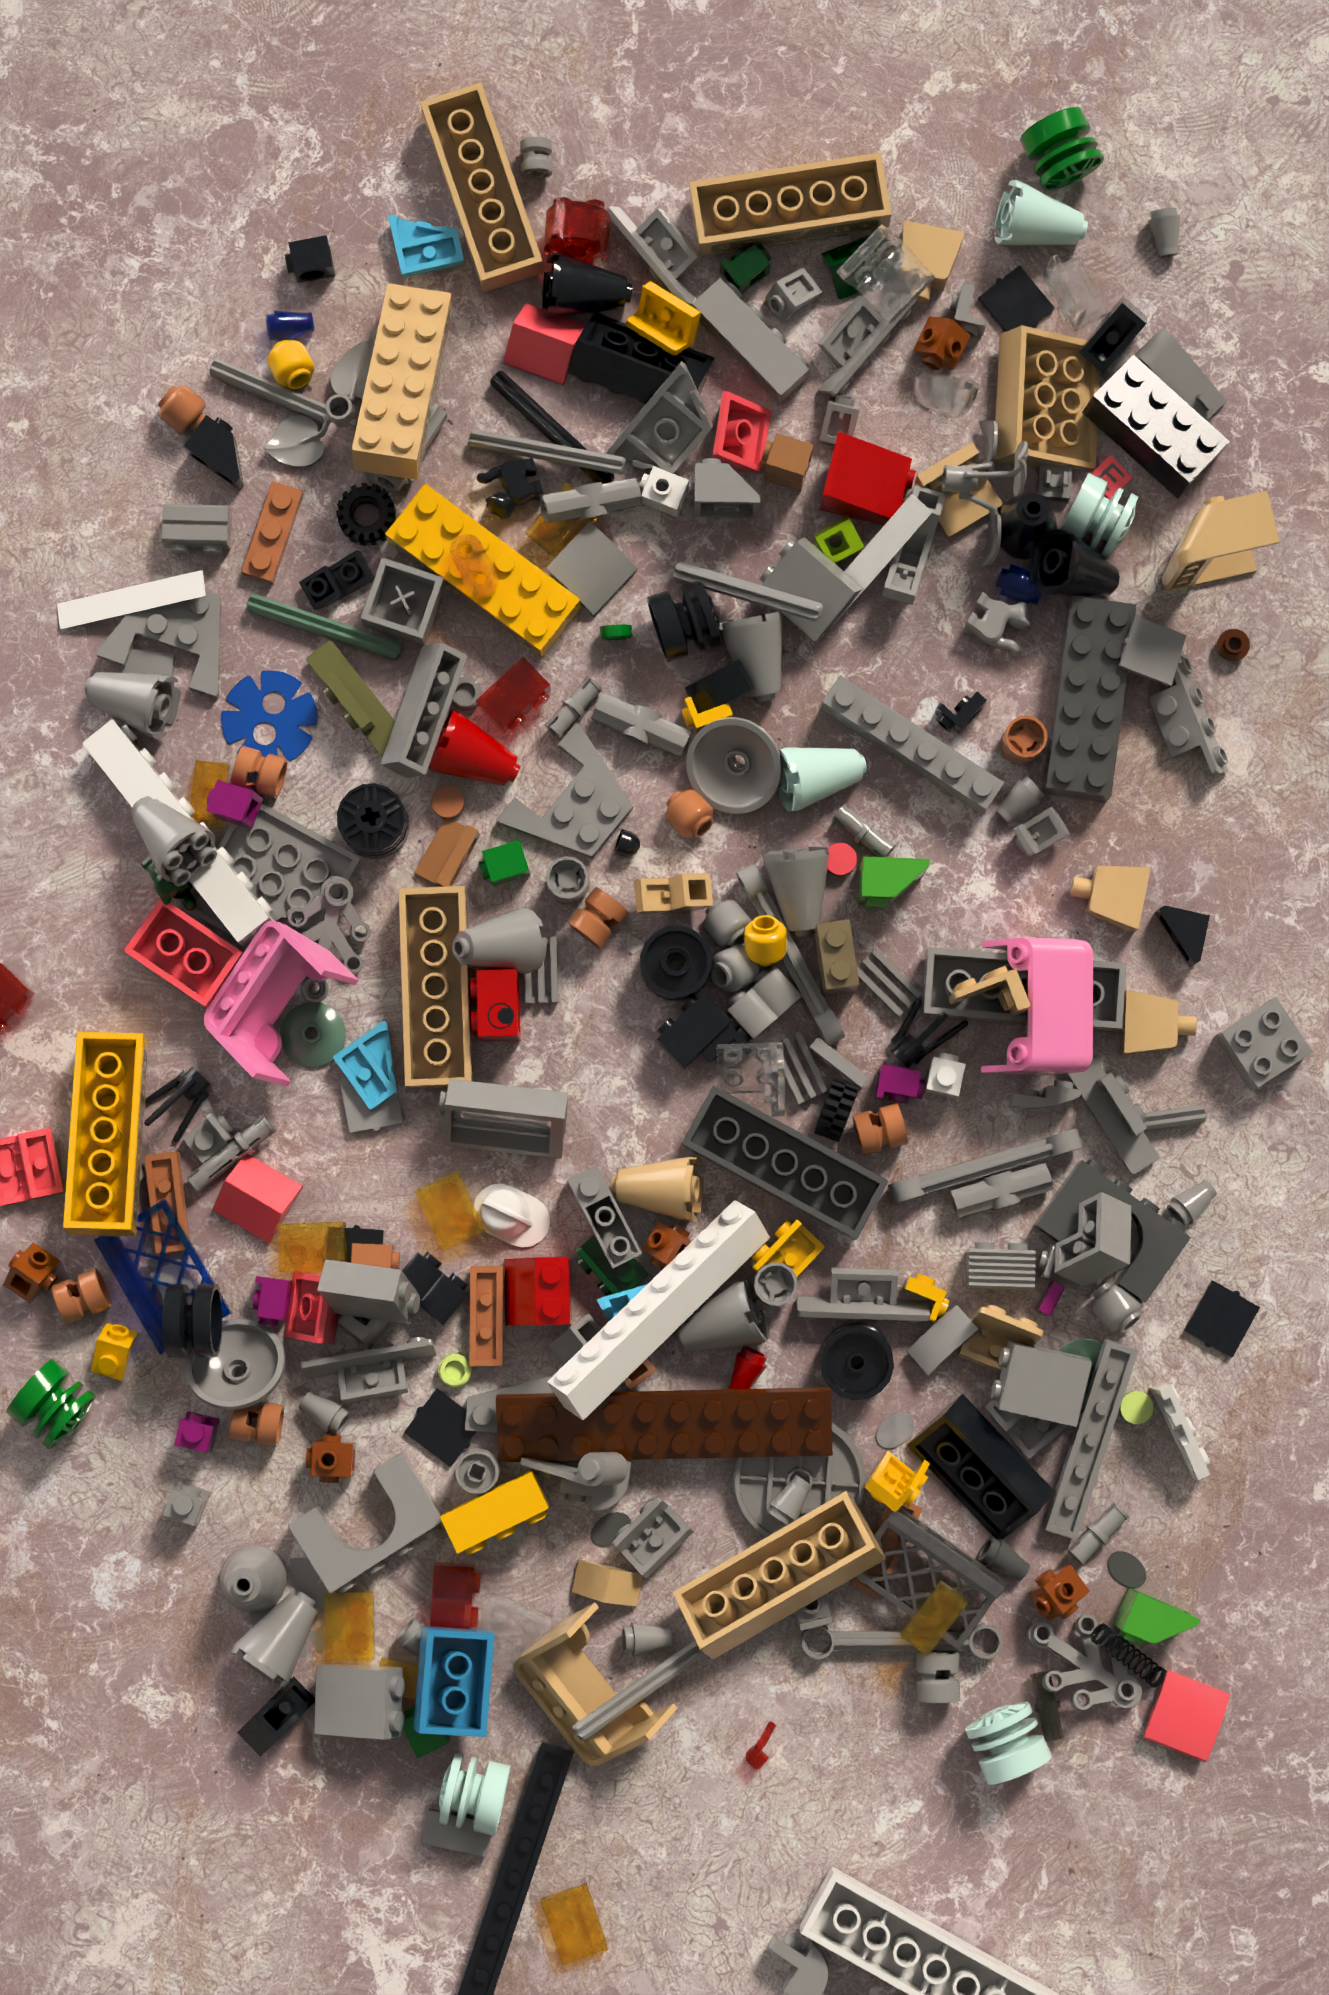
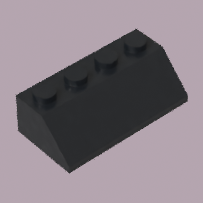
M595 312L577 340L568 373L577 376L581 381L593 382L606 387L613 393L635 398L645 405L681 361L686 364L700 395L715 357L691 348H686L675 356L671 355L627 327L625 323Z
M963 1394L944 1408L907 1444L922 1462L925 1459L930 1463L928 1468L995 1539L1001 1538L1003 1540L1036 1515L1055 1492Z

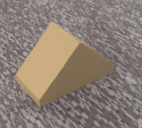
M579 1559L572 1593L603 1603L637 1607L643 1576L639 1572Z

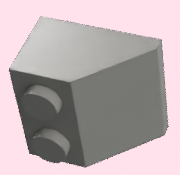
M707 458L703 459L702 463H695L694 517H759L760 495L728 463H721L720 459Z

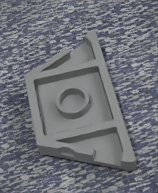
M680 362L604 454L624 457L625 462L632 463V466L642 469H652L654 466L673 474L713 427L709 414L684 362Z

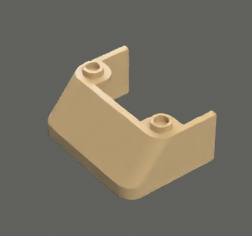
M1268 491L1227 500L1224 499V496L1205 500V506L1198 510L1184 531L1161 577L1164 591L1178 590L1256 572L1257 568L1252 549L1280 543Z
M595 1602L565 1618L524 1651L514 1662L513 1669L518 1679L578 1756L589 1765L599 1766L649 1741L678 1708L673 1703L653 1713L647 1703L641 1700L588 1739L581 1741L576 1736L573 1725L617 1695L582 1651V1648L590 1641V1634L584 1623L599 1608Z

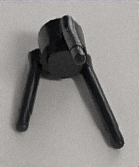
M918 999L909 1011L898 1033L891 1039L895 1045L889 1051L909 1068L914 1062L918 1064L926 1055L967 1027L968 1021L964 1020L923 1048L922 1043L948 1016L946 1013H942L917 1039L910 1033L905 1038L904 1036L922 1004V1001Z
M191 1067L187 1072L183 1070L176 1078L145 1098V1103L149 1104L174 1087L178 1089L145 1120V1126H150L182 1095L189 1101L195 1096L196 1099L173 1137V1141L178 1142L201 1103L209 1096L205 1090L211 1084L195 1068Z

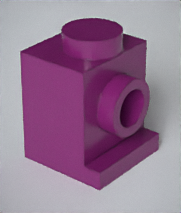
M882 1064L879 1069L874 1099L881 1100L883 1094L889 1095V1101L908 1104L909 1098L922 1099L925 1080L920 1079L921 1071Z
M256 1276L255 1283L261 1284V1290H255L253 1298V1309L258 1310V1324L277 1326L278 1320H287L292 1281Z
M187 1411L186 1417L180 1419L174 1445L205 1453L211 1452L220 1418Z

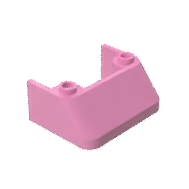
M272 920L265 922L260 927L206 1009L204 1024L206 1029L252 1078L288 1087L291 1081L273 1063L282 1047V1039L279 1032L273 1027L274 1023L306 975L318 982L332 978L356 985L359 980L329 950L287 925Z
M1010 938L982 941V948L1007 951L1008 962L1013 969L1028 971V1000L1031 1006L1028 1008L1027 1037L1016 1038L1009 1044L1007 1049V1065L981 1066V1073L1022 1076L1081 1073L1086 1071L1091 1065L1093 1058V950L1090 944L1084 940L1058 938Z

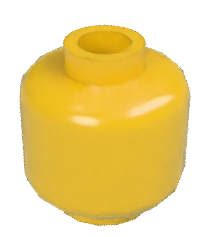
M279 341L273 346L267 358L268 367L276 382L285 388L299 389L310 382L315 370L314 362L306 347L299 341Z
M758 916L745 927L744 949L751 961L761 966H770L782 960L786 955L787 930L784 924L773 916Z

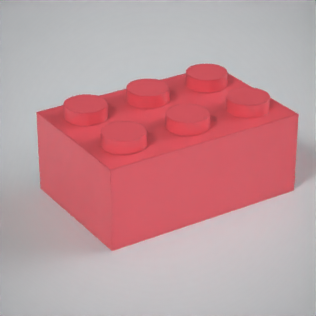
M161 898L124 950L128 955L206 1008H208L243 955L242 951L173 904L165 905Z

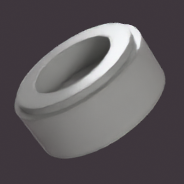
M460 677L452 703L460 710H472L482 700L481 686L474 678Z

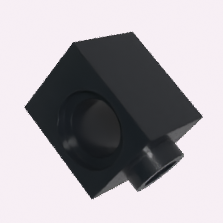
M327 235L288 242L290 254H285L288 273H294L298 283L336 276Z

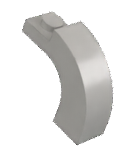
M918 485L914 486L912 494L931 510L932 514L893 557L881 595L910 605L914 603L946 497L945 493Z

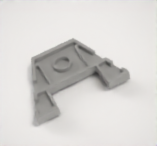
M158 575L154 581L166 579L167 577ZM205 591L206 595L203 597L126 614L98 649L96 655L98 658L125 667L137 636L198 656L199 660L189 689L218 699L221 597Z
M576 722L558 743V747L584 767L543 817H539L514 797L496 820L503 826L514 828L530 836L544 839L560 847L593 858L633 809V805L581 725Z

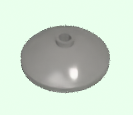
M727 717L712 721L695 735L688 748L686 769L693 789L713 808L730 814H744L762 807L775 794L782 778V758L775 741L761 726L743 718ZM736 755L742 756L745 764H739L736 761Z
M245 1318L223 1321L222 1341L217 1357H198L192 1347L185 1362L187 1381L193 1393L201 1401L212 1407L224 1410L250 1407L268 1397L278 1386L285 1370V1352L279 1337L268 1326ZM239 1372L244 1373V1375L240 1377H234Z

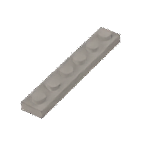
M1104 1338L1080 1412L1078 1424L1075 1428L1043 1526L1046 1531L1075 1540L1078 1538L1138 1354L1137 1348Z

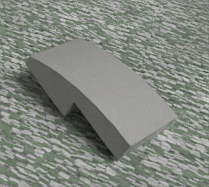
M1054 1080V1085H1047L1045 1087L1043 1097H1039V1091L1020 1088L1019 1093L1010 1095L1009 1108L1040 1109L1053 1107L1080 1097L1081 1090L1073 1089L1074 1083L1059 1080Z
M956 1305L930 1327L907 1350V1353L929 1377L954 1356V1352L979 1333V1329L961 1308Z

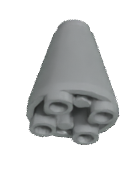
M149 796L139 799L131 809L133 822L157 872L167 882H173L176 886H182L203 866H208L214 862L217 857V852L214 850L215 837L206 827Z

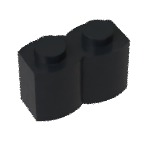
M428 1251L424 1256L417 1252L402 1271L420 1295V1307L444 1325L469 1295L464 1290L468 1284L453 1272L449 1277L439 1269L442 1263Z

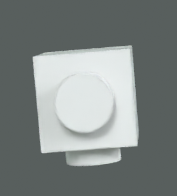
M653 466L650 475L644 473L639 484L642 493L641 504L678 517L689 490V480Z
M940 1053L939 1058L932 1057L929 1063L924 1092L957 1098L960 1093L966 1064L958 1062L959 1057L952 1054Z

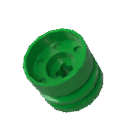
M1070 107L1050 114L1037 121L1021 135L1020 141L1028 158L1031 161L1040 160L1035 165L1034 172L1036 175L1041 176L1039 182L1045 191L1059 189L1081 180L1096 170L1104 161L1101 150L1096 149L1098 145L1096 139L1085 137L1090 131V126L1080 107Z
M54 1359L45 1363L27 1381L6 1410V1413L22 1427L37 1418L39 1423L33 1432V1436L36 1439L50 1430L43 1441V1445L48 1449H52L77 1429L87 1416V1412L96 1398V1395L88 1390L76 1399L84 1386L81 1382L75 1383L67 1390L64 1389L63 1386L67 1382L70 1373Z

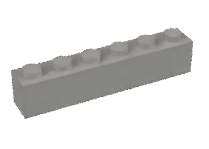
M841 675L822 701L821 710L981 815H984L1004 785L1003 781Z

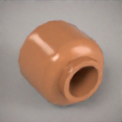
M172 385L157 404L161 408L159 410V417L178 433H185L189 428L195 431L205 417L202 413L206 406L205 401L186 385H181L178 388Z
M695 790L677 791L668 799L666 803L668 808L665 813L666 821L681 836L685 838H699L713 825V807Z

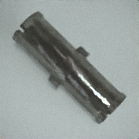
M1051 1670L1030 1674L1037 1703L1034 1705V1710L1039 1713L1041 1728L1046 1742L1065 1738L1058 1708L1061 1707L1060 1700H1056L1055 1692H1048L1042 1684L1043 1676ZM1050 1676V1677H1049V1684H1050L1052 1687H1054V1686H1053V1681H1052V1676Z

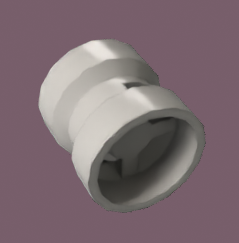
M530 137L520 141V154L524 157V161L521 163V176L528 179H543L552 175V162L549 161V155L552 153L551 140L543 137Z

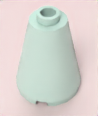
M1011 180L1008 183L1013 188L1010 193H1003L995 221V228L1001 229L1000 237L995 236L997 244L1003 246L1076 245L1079 240L1084 239L1088 222L1084 220L1083 213L1021 181Z
M782 747L779 749L782 758L781 786L778 787L777 793L786 811H799L861 781L863 773L867 771L866 760L863 754H859L856 749Z

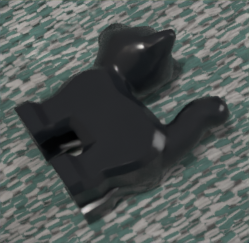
M533 458L524 459L523 461H508L490 469L487 473H479L477 475V481L482 484L499 479L505 492L495 493L485 499L487 502L486 508H489L491 514L505 520L511 517V513L516 506L524 505L531 500L540 501V496L544 495L540 480L528 483L526 480L528 476H535L537 472Z

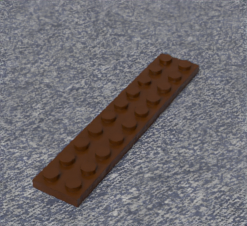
M831 1387L612 1392L584 1420L564 1408L555 1393L497 1394L499 1462H521V1458H531L540 1461H580L585 1454L593 1452H618L626 1460L833 1456Z

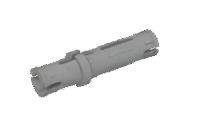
M262 1115L242 1133L240 1131L234 1135V1139L228 1145L219 1150L198 1169L186 1176V1178L195 1190L200 1193L245 1155L254 1153L255 1147L277 1131L275 1126L265 1115Z

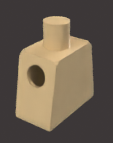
M904 220L901 233L900 280L913 284L911 295L916 299V302H929L931 288H945L961 248L964 232Z
M1097 866L1093 871L1091 880L1073 877L1070 896L1087 899L1086 915L1134 933L1140 926L1151 868Z
M1126 990L1124 995L1123 1025L1120 1030V1055L1174 1049L1177 1047L1178 1035H1196L1197 1018L1196 1016L1178 1015L1179 1002L1177 1000Z

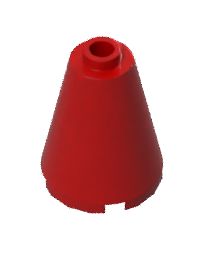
M451 710L442 727L428 769L432 770V772L505 786L508 781L514 782L521 765L516 763L517 756L463 714Z

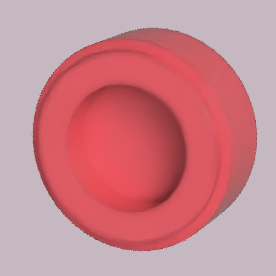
M846 843L831 845L828 848L829 860L827 871L835 876L848 875L853 871L857 863L855 850Z

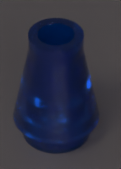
M273 310V314L266 315L269 340H277L279 342L308 332H314L312 313Z

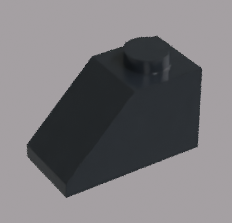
M1123 296L1100 322L1079 353L1104 373L1147 324V316Z
M206 415L183 447L189 456L238 490H241L244 483L237 441L231 432L233 428L219 417L214 421Z
M293 1676L285 1689L281 1688L237 1733L261 1757L315 1703V1698Z

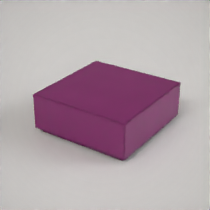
M1050 1281L1035 1311L1045 1316L1051 1315L1065 1289L1064 1286L1055 1281Z

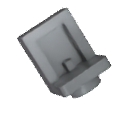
M963 282L960 293H953L949 311L955 312L954 321L968 332L970 337L983 335L987 320L968 316L975 285Z
M1054 806L1013 829L1016 834L1014 839L1017 846L1023 853H1027L1029 857L1041 853L1070 835L1069 830Z

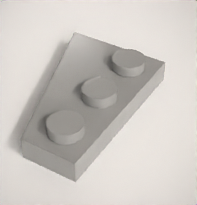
M554 1375L468 1396L465 1430L497 1433V1394L554 1393L547 1383Z

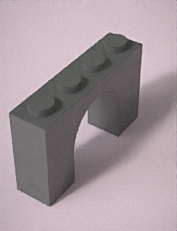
M1090 1159L1087 1163L1083 1160L1078 1161L1033 1226L1058 1243L1068 1238L1078 1225L1080 1202L1103 1192L1131 1205V1217L1138 1229V1246L1130 1260V1265L1124 1268L1114 1284L1118 1283L1135 1295L1141 1303H1146L1191 1239L1189 1235L1184 1233L1187 1227L1172 1217L1167 1221L1158 1214L1160 1208L1148 1199L1143 1198L1141 1201L1130 1194L1133 1189L1116 1178L1112 1182L1103 1175L1106 1170Z

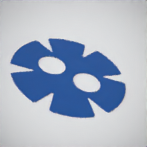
M262 671L261 690H259L252 677L248 675L240 680L226 697L228 702L240 708L241 711H222L221 723L225 739L228 744H232L247 737L242 746L260 750L263 757H266L268 754L278 756L277 746H279L288 761L295 759L308 747L313 739L310 734L298 728V725H317V709L311 693L308 692L292 700V697L302 683L284 672ZM269 692H279L285 698L284 709L277 714L266 712L262 704L263 698ZM263 722L272 724L276 730L274 741L268 745L257 743L253 736L255 727Z

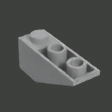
M597 1165L566 1181L582 1215L612 1269L642 1254Z

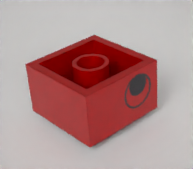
M517 969L476 970L477 978L471 979L470 983L471 998H473V1002L477 1001V1011L471 1012L472 1032L474 1031V1034H478L481 1042L521 1041L520 980Z

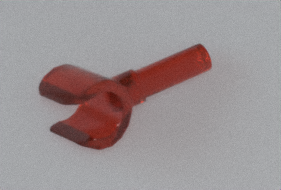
M771 1721L767 1724L757 1743L746 1753V1761L754 1769H759L769 1758L762 1749L766 1746L776 1727V1724Z

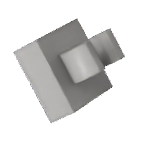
M1040 465L1038 468L1037 494L1043 496L1046 500L1069 501L1071 498L1072 466Z

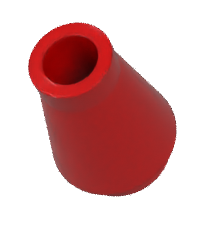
M743 1346L741 1352L736 1354L728 1389H751L767 1367L765 1364L767 1356L753 1348Z

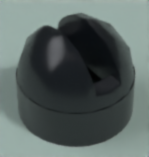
M621 829L614 854L623 857L632 856L638 852L640 840L633 832Z

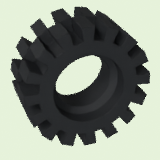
M361 483L362 487L351 486L349 493L345 491L342 494L343 499L338 501L336 516L342 532L346 537L350 538V541L354 543L356 541L360 542L362 546H366V543H371L373 546L377 545L376 541L382 540L383 542L387 539L385 533L397 519L396 509L391 497L388 496L384 489H379L378 485L372 484L371 487L367 483ZM370 503L378 508L379 517L374 524L362 526L355 521V510L361 504Z
M833 1078L815 1127V1134L837 1142L840 1141L859 1086Z

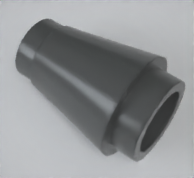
M990 1537L984 1543L978 1555V1560L983 1562L986 1568L1015 1578L1018 1581H1021L1026 1576L1030 1568V1564L1025 1562L1001 1538L995 1539Z

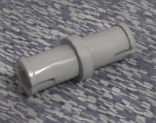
M586 676L574 693L562 700L563 705L546 722L545 727L554 736L556 735L557 738H561L577 718L584 716V709L602 691L601 686Z
M845 804L832 819L834 823H837L854 837L853 841L858 845L862 843L878 857H888L896 844L874 829V824L871 821L865 822Z
M1113 1502L1095 1523L1090 1522L1086 1526L1088 1530L1068 1549V1552L1079 1563L1084 1565L1088 1558L1102 1544H1108L1111 1534L1129 1516Z

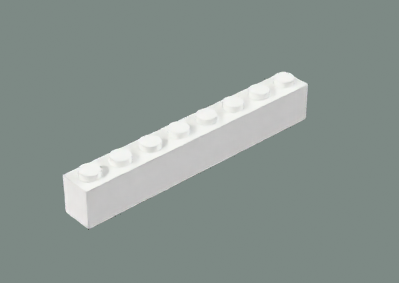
M111 719L82 743L131 807L139 799L149 796L195 821L191 816L196 812L185 797H182L180 800L172 791L176 788V785L165 772L161 775L158 774L153 767L157 761L145 747L140 751L134 743L138 737L126 723L120 726L114 719ZM201 822V823H200L202 826L206 827V828L213 834V832L209 829V827H208L204 822ZM215 846L214 850L217 852V857L214 862L208 866H203L190 877L189 881L235 940L246 948L265 922L274 921L270 916L274 910L262 896L257 899L250 891L254 885L243 871L239 874L235 872L231 866L235 861L223 846L219 849Z
M734 1200L547 1381L564 1408L582 1420L587 1418L770 1238L755 1211Z

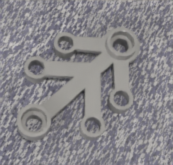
M332 876L323 882L319 896L302 907L290 908L286 914V919L290 925L301 927L307 922L308 917L326 908L323 921L303 932L302 935L314 942L318 940L317 944L329 951L333 943L343 959L342 964L354 974L363 968V960L354 953L337 925L339 911H341L350 924V935L356 941H366L371 935V929L368 924L362 922L351 904L353 897L351 883L341 876ZM335 886H339L342 890V894L338 898L331 896V889ZM295 911H300L303 916L302 920L298 923H294L291 919L292 913ZM363 925L366 933L362 937H357L355 929ZM352 957L357 958V967L349 969L347 966L348 960ZM306 977L301 983V993L310 1002H320L328 995L329 987L326 981L318 982ZM317 982L319 990L314 994L309 993V984Z
M1085 1614L1075 1622V1629L1081 1636L1085 1655L1056 1637L1052 1626L1047 1622L1038 1621L1027 1628L1025 1639L1030 1647L1036 1650L1047 1647L1078 1668L1077 1670L1063 1673L1059 1671L1046 1673L1043 1676L1042 1684L1048 1692H1056L1064 1686L1096 1680L1107 1687L1106 1689L1091 1693L1083 1689L1074 1692L1071 1695L1070 1703L1075 1710L1084 1711L1092 1705L1110 1701L1117 1707L1127 1709L1135 1706L1140 1701L1142 1696L1141 1685L1135 1677L1128 1675L1127 1668L1122 1665V1661H1117L1116 1656L1111 1657L1110 1655L1113 1674L1103 1668L1098 1646L1091 1641V1634L1097 1627V1621L1092 1615ZM1083 1619L1090 1622V1631L1082 1628L1081 1622ZM1039 1628L1046 1631V1640L1038 1638L1037 1631ZM1110 1635L1107 1636L1103 1645L1108 1641ZM1122 1643L1119 1644L1117 1650L1113 1651V1655H1115L1118 1652ZM1122 1652L1120 1653L1118 1659H1121L1123 1657ZM1050 1676H1055L1058 1679V1686L1056 1688L1049 1684ZM1123 1685H1127L1130 1688L1131 1694L1129 1697L1122 1694L1121 1688ZM1079 1694L1086 1698V1705L1084 1707L1077 1703V1696Z

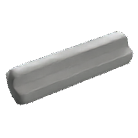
M1198 1105L1145 1113L1147 1120L1144 1124L1147 1129L1144 1131L1204 1123L1206 1121L1204 1106Z

